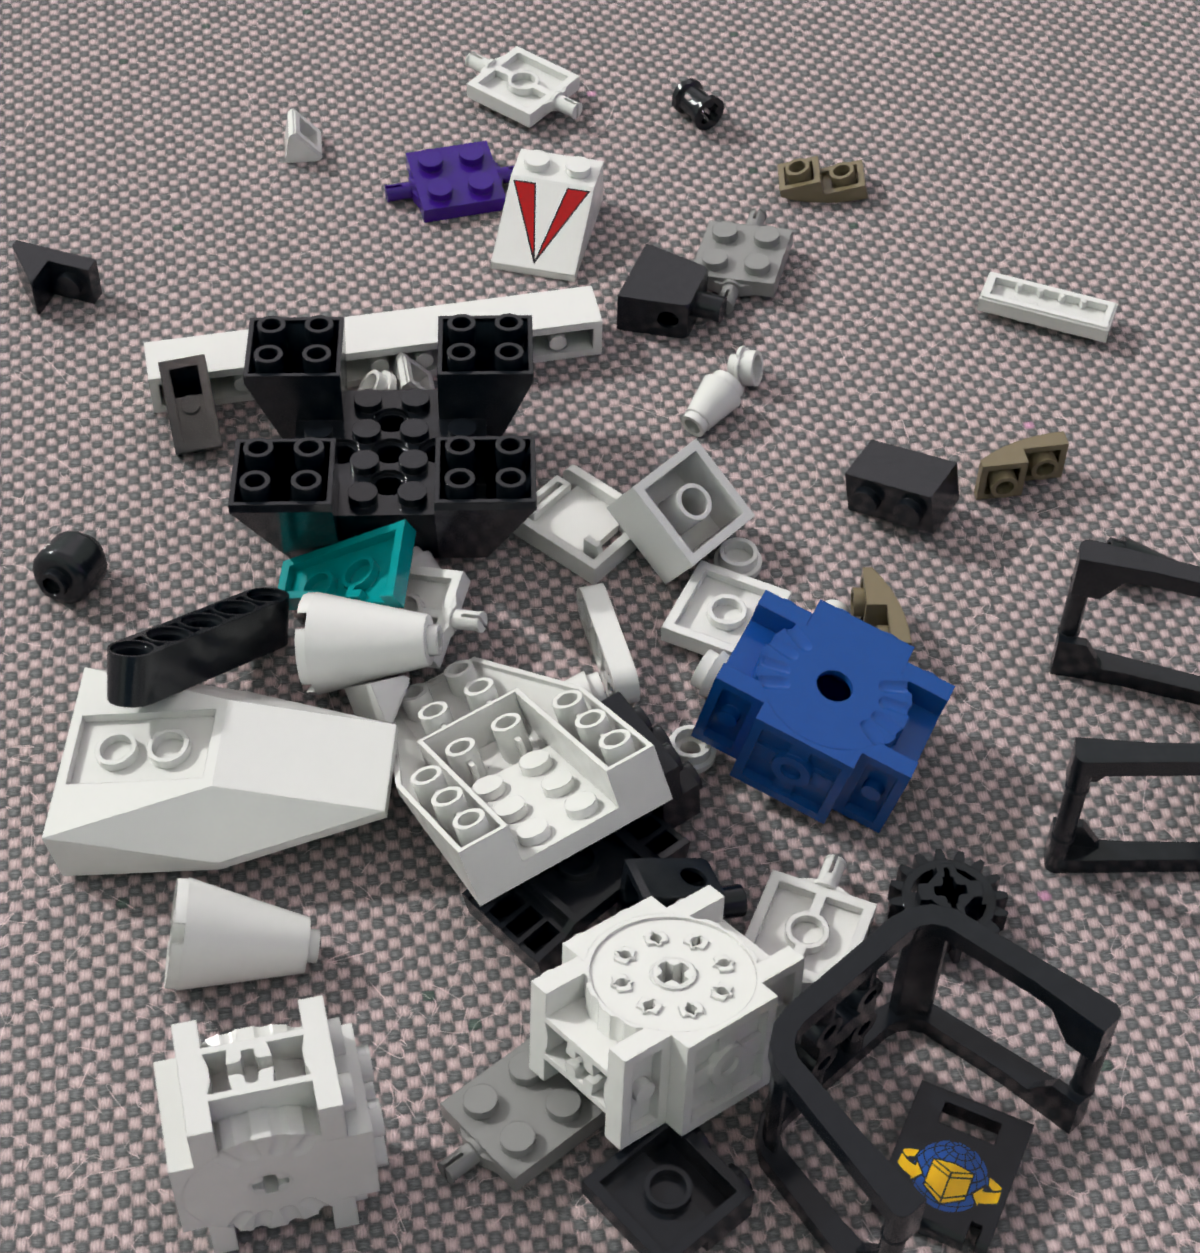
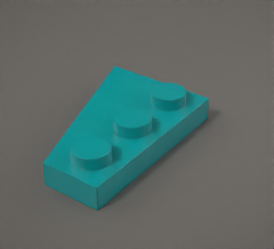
M404 519L283 561L278 589L289 593V610H297L303 594L308 592H321L395 608H404L416 530Z

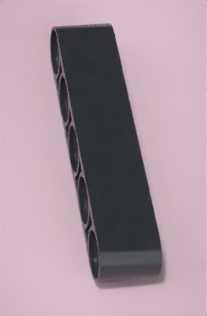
M262 587L250 589L111 643L107 647L108 702L115 706L127 708L151 705L288 645L289 593L277 588Z

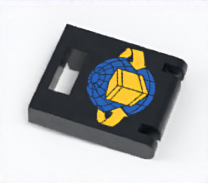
M922 1080L889 1160L927 1199L917 1233L961 1251L971 1225L981 1230V1233L975 1240L973 1253H987L1029 1143L1034 1125ZM943 1113L997 1134L995 1144L940 1123ZM872 1203L870 1212L882 1216Z

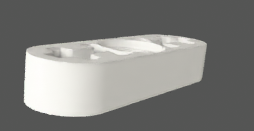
M599 583L577 588L576 598L580 620L608 697L620 692L629 704L639 702L640 686L637 671L605 585Z

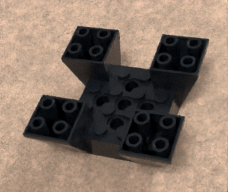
M507 313L486 316H470L467 314L438 316V390L418 388L409 390H347L344 317L316 315L312 317L266 316L263 318H250L243 373L244 385L282 439H236L228 509L232 516L290 559L404 519L416 530L414 547H420L423 552H431L434 558L489 557L537 510L535 436H503L534 381L532 315Z

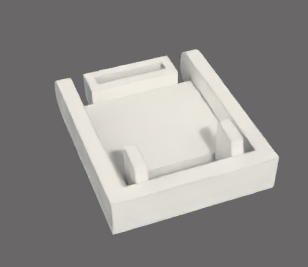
M570 465L563 471V478L556 475L536 492L537 510L513 532L516 536L592 585L597 584L637 549L606 508L623 494L576 465ZM618 531L621 532L622 535L603 551L602 545Z

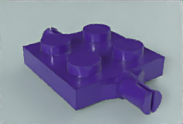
M487 141L406 153V167L409 173L408 182L385 184V197L387 203L412 199L420 208L424 223L502 211L506 199L503 184L509 183L515 165L500 167L493 160Z

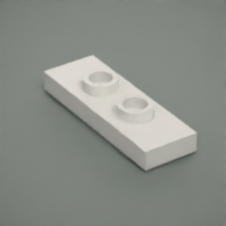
M989 272L979 297L977 310L1106 343L1118 304Z

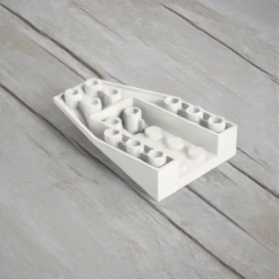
M477 657L459 660L447 666L440 675L424 683L408 686L393 724L397 725L399 731L394 763L395 784L398 793L480 906L673 799L655 746L582 686ZM499 747L502 755L494 774L487 775V770Z
M84 667L42 840L62 876L224 869L387 818L399 731L397 725L253 692L201 684L144 707L127 708L115 706L107 700V670Z

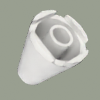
M321 592L303 594L298 604L297 613H306L304 629H295V658L301 684L311 685L306 692L309 695H321L429 667L433 664L434 656L442 654V628L440 624L434 625L429 614Z
M190 877L188 879L177 878L170 921V938L167 946L164 988L178 991L304 974L307 962L317 963L320 947V929H311L310 917Z

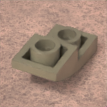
M818 156L804 159L798 158L790 162L777 164L779 190L783 198L823 203L848 202L868 198L862 159L841 162L821 168Z
M1064 431L1037 435L1016 441L980 460L974 490L976 500L1022 495L1025 481L1061 477L1069 447Z
M862 567L860 587H852L851 615L860 617V620L884 632L891 633L912 646L905 614L893 591L872 567Z

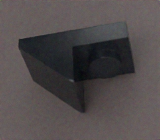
M18 240L12 245L19 279L37 314L42 313L55 294L93 304L101 296L102 288L96 259Z
M205 354L158 362L176 455L182 456L223 448L216 413V403Z

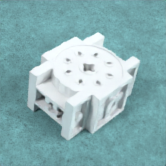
M711 885L677 900L667 908L650 896L629 908L619 911L611 918L584 932L576 934L571 939L562 943V964L554 969L545 971L531 981L529 1068L543 1081L560 1072L606 1114L605 1137L619 1150H622L664 1123H667L680 1136H684L770 1082L771 1073L768 1051L773 1024L786 1006L801 994L805 958L789 945L771 956L723 920L725 896Z
M323 995L298 1000L301 1027H290L287 1024H270L263 1027L250 1026L235 1029L227 1034L213 1036L201 1044L196 1020L171 1024L175 1058L153 1062L167 1170L183 1232L208 1227L214 1253L239 1250L236 1228L240 1231H253L261 1225L268 1228L285 1226L295 1218L305 1220L319 1214L322 1207L328 1205L332 1207L335 1229L358 1225L357 1201L368 1199V1193L380 1191L377 1167L389 1164L384 1139L385 1128L379 1098L375 1096L373 1085L374 1073L368 1044L356 1046L352 1023L341 1025L339 1017L327 1019Z

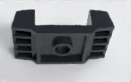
M652 810L482 906L477 903L468 889L462 895L469 913L539 977L545 971L554 969L562 964V943L580 933L617 903L625 859L686 858L690 841L686 837L681 836L668 822L666 823Z

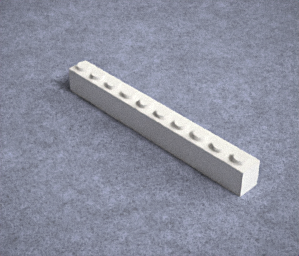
M592 285L344 317L347 388L359 386L365 375L371 370H378L380 372L387 370L393 373L396 355L400 352L405 353L431 372L432 377L437 376L438 316H453L456 314L486 316L507 313L532 315L533 363L602 354L603 320ZM249 329L144 342L148 382L154 413L167 412L158 362L205 354L216 405L255 400L244 385L243 380Z

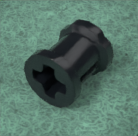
M689 78L686 81H682L672 94V107L679 113L689 115L692 123L700 130L712 128L723 115V101L715 95H708L703 90V85L697 79ZM686 94L692 98L690 101L685 98ZM705 107L710 110V114L704 111Z

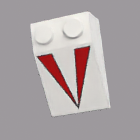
M521 149L511 173L491 259V269L575 282L603 202L604 161L587 159L582 156L573 157L547 153L542 150Z

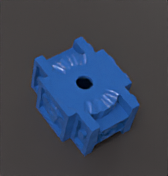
M765 590L749 624L728 661L722 665L691 736L736 759L729 774L730 776L824 824L833 809L879 833L909 783L918 765L921 753L955 686L938 678L932 672L922 670L909 663L908 660L915 647L903 642L891 633L884 632L852 616L846 610L837 608L820 599L816 609L811 613L797 606L794 602Z

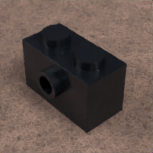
M871 440L845 473L849 510L932 534L935 533L959 500L957 462Z

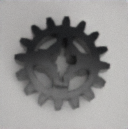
M936 849L933 861L928 862L924 856L918 853L914 855L912 868L903 864L899 866L896 880H891L889 887L887 919L908 907L935 904L955 908L999 934L1000 931L1004 930L1008 911L1005 910L1008 894L1007 892L997 891L1000 882L998 874L986 877L982 874L985 864L982 860H978L970 866L964 863V852L958 851L954 860H948L941 849ZM948 943L946 952L949 953L953 963H959L962 951Z

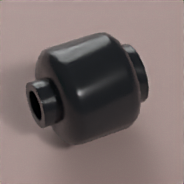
M65 531L57 534L34 558L32 571L36 583L46 596L60 603L74 604L84 600L106 575L108 564L103 548L96 539L78 531Z

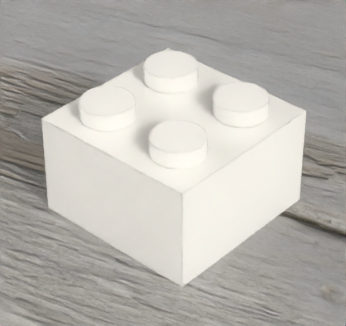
M697 439L693 440L606 507L665 585L693 567L755 516Z

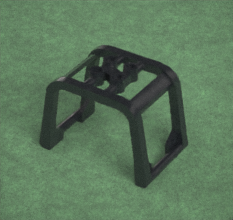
M1091 539L1082 541L1074 571L1070 578L1071 583L1061 622L1057 629L1058 633L1050 662V674L1122 686L1200 705V676L1093 649L1086 638L1078 637L1088 597L1101 599L1128 582L1200 598V567ZM1076 737L1066 770L1065 791L1057 817L1052 819L1044 848L1045 868L1052 873L1200 872V842L1098 839L1084 819H1080L1085 798L1090 789V782H1098L1105 776H1200V743H1151Z
M935 904L908 907L890 917L789 1003L774 1022L768 1051L771 1077L767 1105L760 1116L755 1142L760 1168L826 1253H903L907 1240L920 1228L927 1199L863 1135L827 1090L884 1039L896 1032L910 1030L925 1034L990 1076L1069 1134L1084 1119L1090 1099L1095 1092V1085L1107 1052L1111 1047L1112 1038L1121 1015L1120 1007L1115 1002L955 908ZM948 943L1027 991L1052 1009L1066 1044L1080 1053L1069 1085L1061 1079L1052 1077L933 1004ZM901 950L890 1002L875 1010L877 997L883 988V982L876 977L877 971ZM800 1114L805 1117L885 1218L884 1224L881 1227L879 1244L863 1243L844 1223L783 1148L780 1136L785 1128Z

